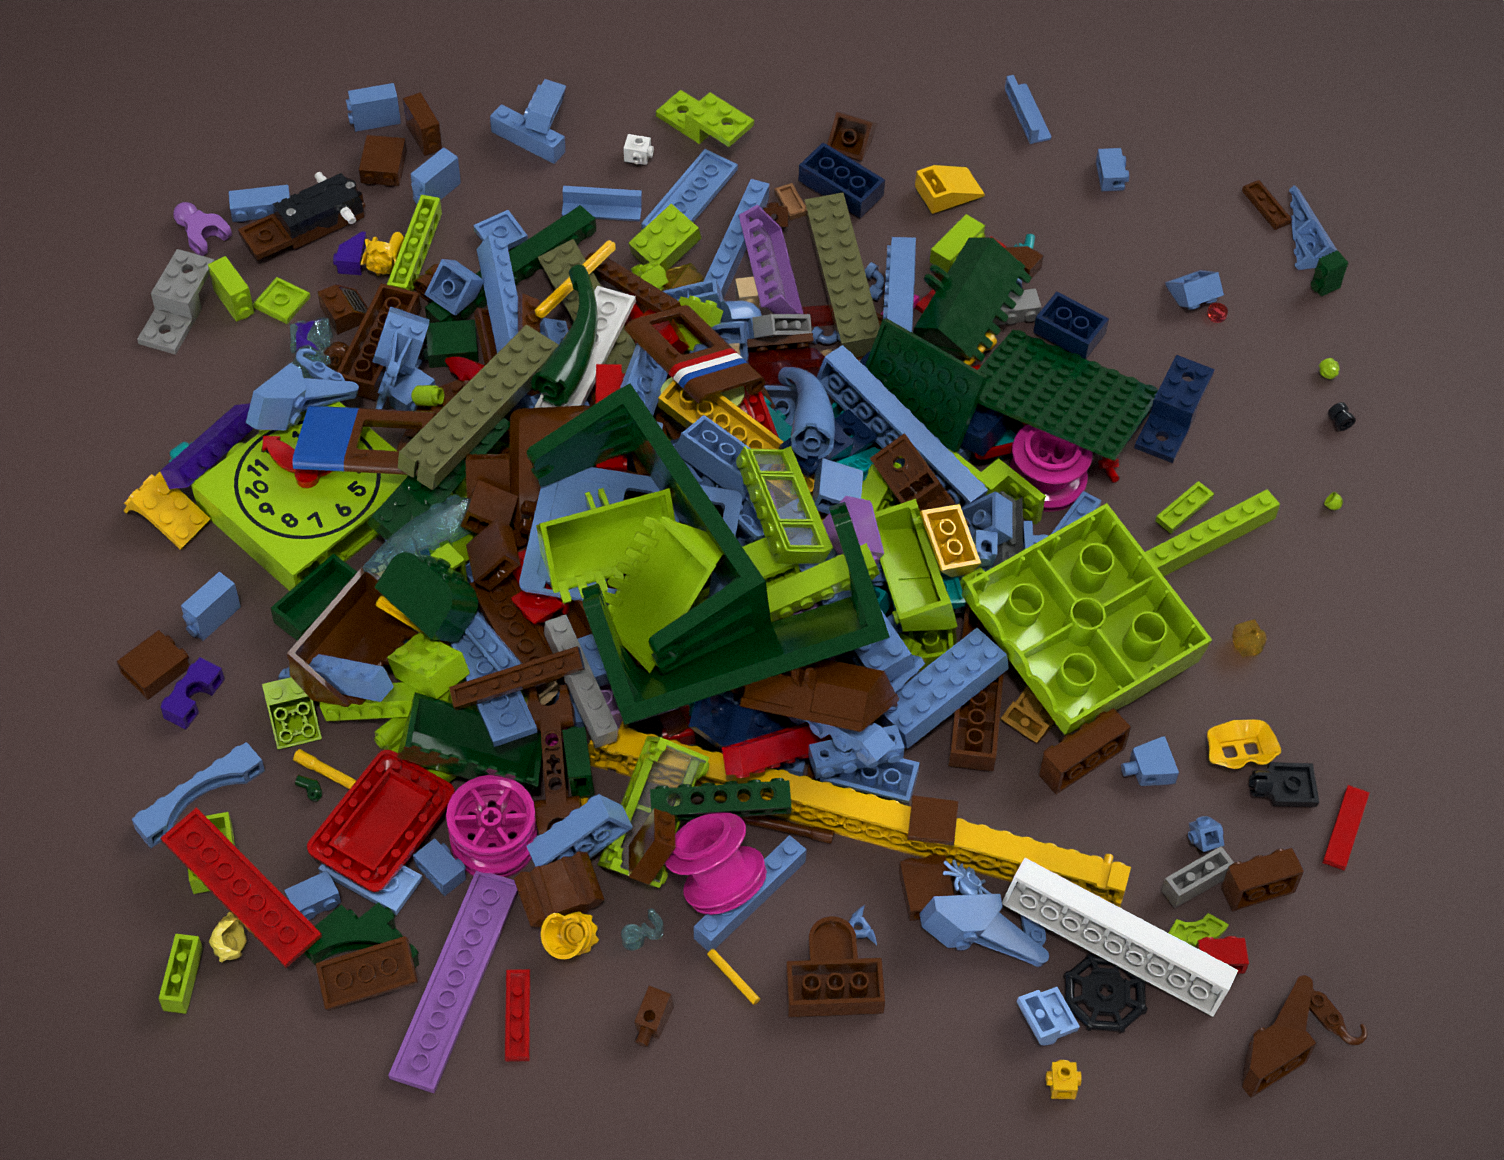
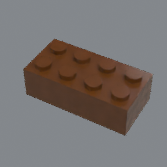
M1114 708L1108 712L1100 713L1093 722L1083 724L1076 733L1066 735L1061 740V743L1056 746L1052 745L1044 751L1039 773L1040 778L1057 795L1125 750L1131 726Z

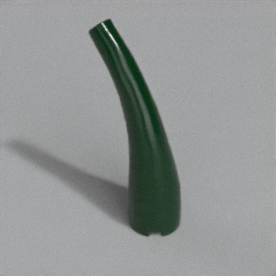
M575 265L569 270L573 289L578 292L579 296L577 317L561 343L550 354L531 380L534 391L538 389L544 395L542 400L554 406H561L562 403L567 404L574 395L586 373L594 349L598 325L597 302L591 279L584 265Z

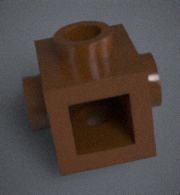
M779 202L767 203V206L762 207L770 217L772 214H776V218L773 220L780 227H788V207L786 205L779 206Z

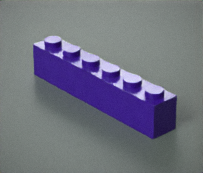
M250 403L234 405L160 470L169 489L189 487L253 429V427L246 423Z

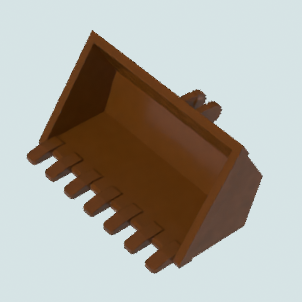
M367 564L361 567L287 652L290 676L312 701L336 704L343 707H349L351 704L362 705L366 701L363 698L341 694L312 669L309 664L318 654L377 666L390 665L387 657L395 652L397 648L403 646L405 643L402 642L405 639L411 640L413 636L419 633L375 605L378 598L383 596L374 588L380 576Z
M824 659L745 685L740 706L862 732L891 707L897 708L899 697L895 693L885 671Z

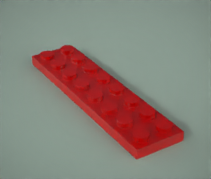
M197 807L160 838L174 855L285 968L322 937V934Z

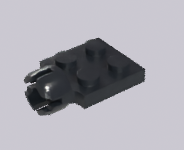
M1269 762L1267 770H1253L1252 775H1250L1249 788L1255 789L1250 790L1251 795L1255 797H1268L1272 800L1273 806L1317 807L1319 804L1313 763Z

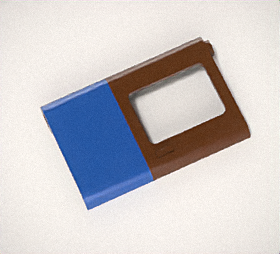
M308 406L293 454V469L408 475L397 468L400 451L358 449L363 427L422 429L436 415V412ZM417 462L416 475L418 474V466H419V463H418V462Z

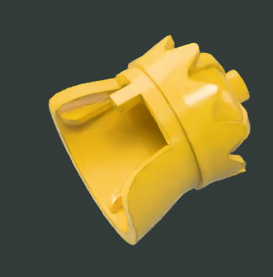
M395 232L391 236L389 243L377 241V237H373L372 241L365 239L366 248L362 255L361 265L366 263V268L369 271L375 272L377 276L380 274H390L405 237L400 232Z
M574 912L565 916L559 913L550 914L545 919L541 928V940L545 950L551 956L558 959H569L575 955L580 956L583 953L590 952L591 947L599 941L596 936L598 927L592 922L593 916L582 914L581 912Z

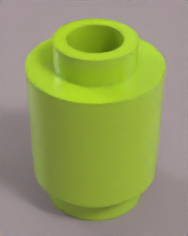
M417 385L412 390L411 398L416 406H437L444 401V391L436 385Z

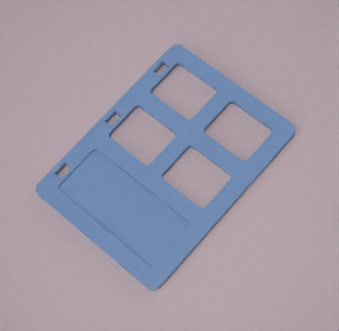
M590 467L547 486H541L519 580L520 588L525 592L561 598L559 592L553 593L552 589L545 588L546 583H551L540 553L536 525L589 510L584 496L586 492L591 493L597 508L602 506L598 498V489L601 488L604 489L609 504L624 501L625 493L629 490L649 494L660 491L650 476ZM700 485L713 504L721 505L725 508L723 519L736 536L742 495L734 490ZM674 512L675 521L679 522L680 520ZM714 570L708 598L725 587ZM596 582L587 584V586L594 585ZM578 587L569 589L571 600L582 601L584 599L581 598ZM608 588L607 592L615 594L617 589Z

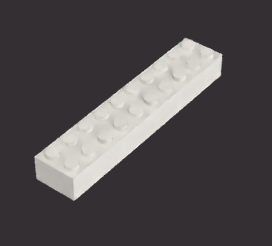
M1024 858L1002 901V905L1211 1016L1215 1015L1238 972L1237 969L1208 955L1206 952L1189 945L1185 941L1172 936L1027 858Z

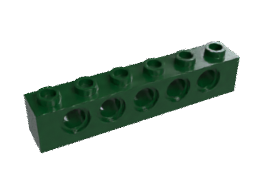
M774 778L770 782H761V780L753 779L747 781V783L740 784L737 781H727L724 785H715V783L708 782L694 787L691 784H681L678 788H669L662 785L656 786L655 789H650L651 812L654 808L668 812L675 816V821L693 820L700 816L714 813H732L739 817L791 814L789 780L784 781L783 778ZM769 792L773 795V798L764 800L761 798V795ZM747 794L750 799L742 802L738 800V796ZM719 795L727 798L724 803H717L714 799ZM694 797H701L704 801L700 805H695L691 800ZM673 798L680 800V804L677 806H670L668 802Z

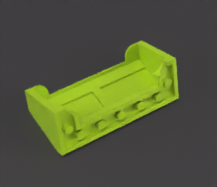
M916 499L874 512L884 550V555L880 558V562L896 611L892 612L896 624L901 623L903 631L948 630L958 627Z

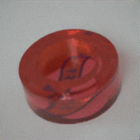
M1212 303L1208 307L1207 317L1209 320L1215 323L1226 320L1228 309L1224 304Z

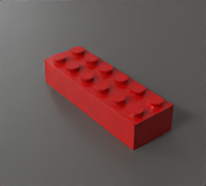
M596 364L595 404L620 389L626 374L622 373V364ZM627 453L597 464L596 468L627 473Z

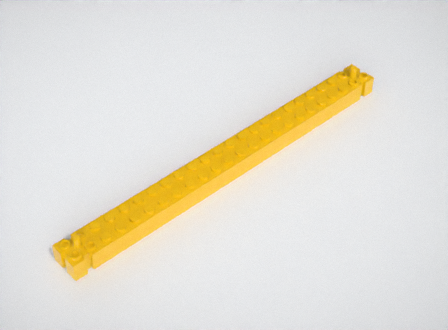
M622 721L618 730L617 741L595 748L592 740H590L591 766L607 771L610 768L616 770L618 774L631 777L646 737L658 736L637 732L635 729L629 728L630 724L625 725ZM669 740L710 757L708 772L705 776L697 779L694 786H701V784L708 782L715 783V785H724L727 781H737L740 784L747 783V781L753 779L761 780V782H770L774 778H783L784 781L789 780L791 814L770 816L810 827L834 830L835 834L922 858L933 854L945 855L946 860L952 866V860L955 859L958 866L963 863L965 869L970 866L976 873L1012 882L1024 858H1027L1118 907L1121 906L1131 867L1126 866L1122 862H1113L1114 857L1111 854H1105L1104 859L1096 855L1089 856L1074 849L1067 850L1057 847L1052 843H1042L1030 837L1013 835L1008 831L994 830L983 824H972L961 818H957L954 846L907 840L911 812L910 806L900 804L895 800L881 799L874 794L859 793L852 788L837 787L830 782L815 781L808 776L790 774L786 770H775L765 767L764 772H750L749 777L736 778V775H726L722 753L710 752L698 746H688L676 740ZM666 748L658 758V761L653 762L646 781L661 786H668L669 788H678L682 784L691 757ZM765 792L761 795V798L770 800L773 798V795ZM747 794L738 796V800L742 802L750 799ZM719 795L714 800L724 803L727 798Z

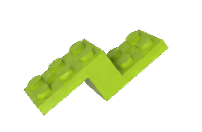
M680 90L656 110V117L698 144L711 135L730 147L754 126V119L711 92L698 101Z
M948 449L988 489L985 496L995 491L997 493L1003 491L1014 500L1022 498L1023 517L1026 520L1032 521L1035 525L1041 521L1046 496L998 458L980 472L957 452Z

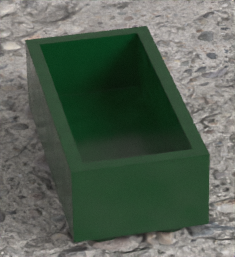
M333 553L270 608L273 622L298 641L354 577L357 571Z

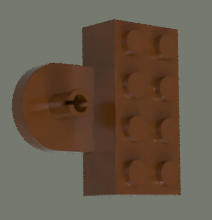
M835 916L824 917L818 920L812 926L809 933L810 960L787 961L788 1017L884 1014L885 992L882 958L858 959L856 933L852 925L846 920Z

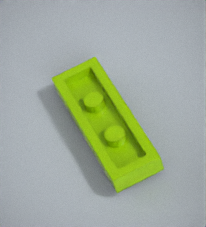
M1198 481L1158 514L1155 521L1169 533H1173L1212 500L1214 493Z

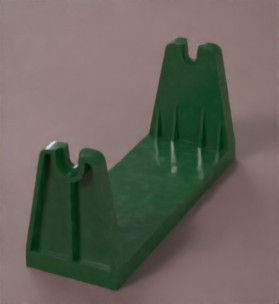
M630 383L614 391L530 446L526 454L533 466L531 472L540 486H547L611 458L634 451L658 489L661 491L670 488L673 510L681 523L705 531L723 554L714 572L725 587L649 638V646L653 651V654H651L652 659L660 672L665 674L771 625V616L765 579Z
M845 502L830 506L829 510L848 565L851 597L771 622V625L665 674L660 672L657 665L654 666L650 673L642 665L636 666L622 645L599 584L582 588L584 611L625 725L890 638Z

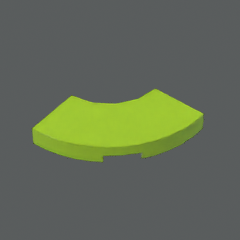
M1208 913L1203 919L1196 922H1184L1176 919L1168 933L1196 947L1197 941L1204 937H1213L1214 939L1221 937L1229 924Z

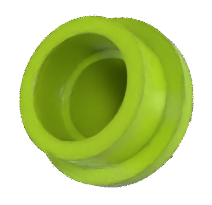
M1327 358L1319 364V372L1325 378L1333 379L1339 374V364L1333 358Z

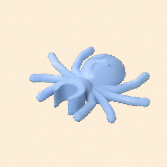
M955 859L952 860L953 866L948 861H944V864L951 871H944L943 875L956 877L954 881L956 891L959 890L962 895H978V893L981 895L983 892L991 894L981 886L986 880H980L975 875L973 868L971 869L969 866L965 869L963 863L958 866Z

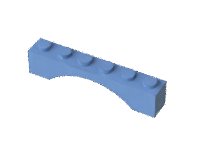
M247 742L241 746H236L229 754L215 760L207 769L197 772L192 779L178 785L174 791L165 797L157 799L146 810L139 811L131 819L135 830L146 844L153 848L161 842L160 838L173 828L179 815L196 798L221 786L247 784L265 771L262 759Z

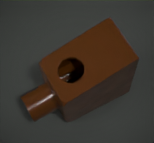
M648 986L634 1022L638 1030L635 1043L648 1047L652 1037L660 1038L674 1008L670 993Z

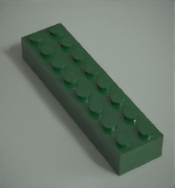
M503 418L469 454H488L508 432L510 422ZM466 457L434 490L417 481V475L414 478L408 475L371 516L368 525L401 552L466 479Z

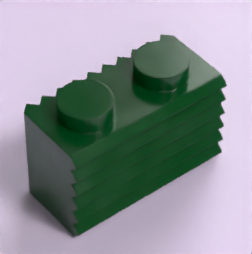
M1335 250V252L1329 253L1325 257L1322 256L1318 260L1311 281V287L1320 296L1341 288L1342 280H1344L1343 278L1347 270L1346 267H1348V261L1339 251Z

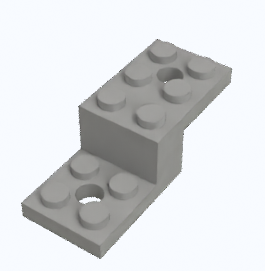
M179 249L176 250L151 292L155 309L137 338L138 344L177 354L202 310L198 294L210 275L207 264L214 262V259ZM185 270H192L191 272L183 273ZM163 330H170V332L161 334Z

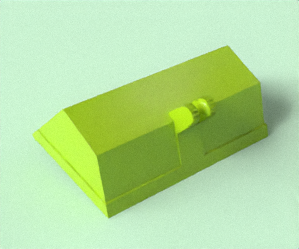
M601 488L598 489V498L602 506L597 508L591 493L586 492L584 496L589 510L536 525L540 553L550 578L553 593L559 592L562 602L569 603L571 602L569 589L578 587L581 598H584L582 588L588 587L587 584L596 582V584H599L601 591L607 592L608 587L605 579H609L611 576L624 579L623 574L625 573L618 571L616 568L618 562L622 561L632 565L635 559L625 554L627 547L630 546L641 550L644 544L634 540V535L638 531L650 535L653 529L643 525L645 517L648 516L659 520L661 516L675 521L670 488L609 504L605 491Z
M648 516L645 517L643 525L653 529L650 535L639 531L636 532L634 540L644 544L641 550L630 546L627 547L625 554L635 559L632 565L622 561L618 562L617 570L625 573L626 576L624 579L614 576L608 579V585L617 589L615 594L602 591L606 603H609L608 609L622 645L649 673L656 665L652 659L651 654H653V651L649 646V638L706 600L698 595L723 555L705 531L673 521L664 516H661L659 520Z

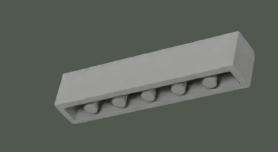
M567 615L545 621L544 635L553 654L576 646L581 650L585 670L563 676L594 747L598 748L617 741L619 729Z

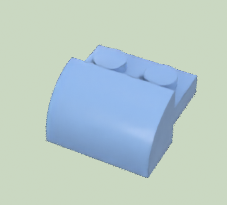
M1058 987L1044 992L1036 990L1017 999V1004L1040 1045L1054 1044L1058 1038L1074 1033L1080 1027Z

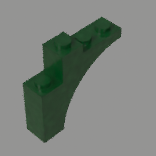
M378 902L358 918L353 910H347L341 904L314 926L322 934V937L303 954L316 966V963L334 955L358 951L403 936L396 929L395 914L389 907L386 906L384 908ZM409 943L414 967L416 968L419 965V952Z

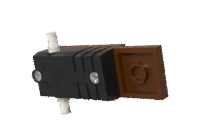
M317 172L315 174L317 184L300 191L297 195L296 193L291 195L288 199L284 198L279 203H273V214L238 229V233L257 261L290 245L293 249L301 247L364 218L363 210L366 205L363 200V194L356 187V182L344 177L342 173L327 179L323 176L322 172Z

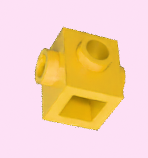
M1068 1060L1052 1062L1050 1071H1046V1086H1050L1051 1099L1076 1098L1078 1086H1081V1071H1077L1076 1062Z

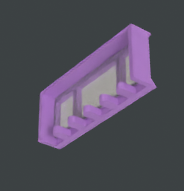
M759 205L739 214L761 307H767L773 314H803L782 228Z

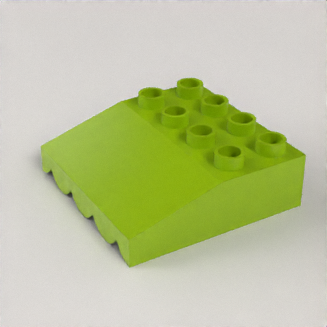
M1107 503L968 581L961 594L998 646L1007 654V658L1064 735L1079 729L1085 723L1093 722L1104 711L1108 712L1113 708L1117 710L1133 702L1198 663L1212 641L1208 633Z

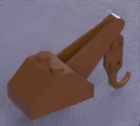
M1299 976L1274 1025L1267 1029L1262 1027L1253 1034L1254 1038L1248 1045L1249 1049L1245 1057L1242 1088L1252 1098L1308 1062L1316 1045L1315 1040L1306 1031L1309 1009L1326 1030L1336 1034L1345 1043L1350 1045L1362 1044L1367 1039V1028L1364 1024H1360L1361 1036H1351L1346 1029L1343 1016L1324 993L1313 989V980L1309 976Z

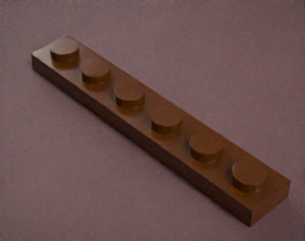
M524 293L518 297V332L525 325H528L540 333V317L535 315V309L540 305V300ZM532 388L527 395L534 396L541 392L538 389L534 391Z
M578 646L449 687L453 707L456 710L585 670L581 650Z

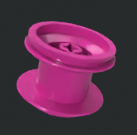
M1028 424L1019 430L1012 444L1013 458L1009 467L1046 496L1044 512L1060 511L1072 506L1086 488L1088 480L1087 470L1091 465L1093 452Z
M707 814L688 822L676 833V848L665 862V865L671 872L679 875H689L683 888L684 898L693 909L702 914H720L739 907L759 891L766 879L767 870L761 852L753 847L740 846L746 834V825L743 819L736 814Z

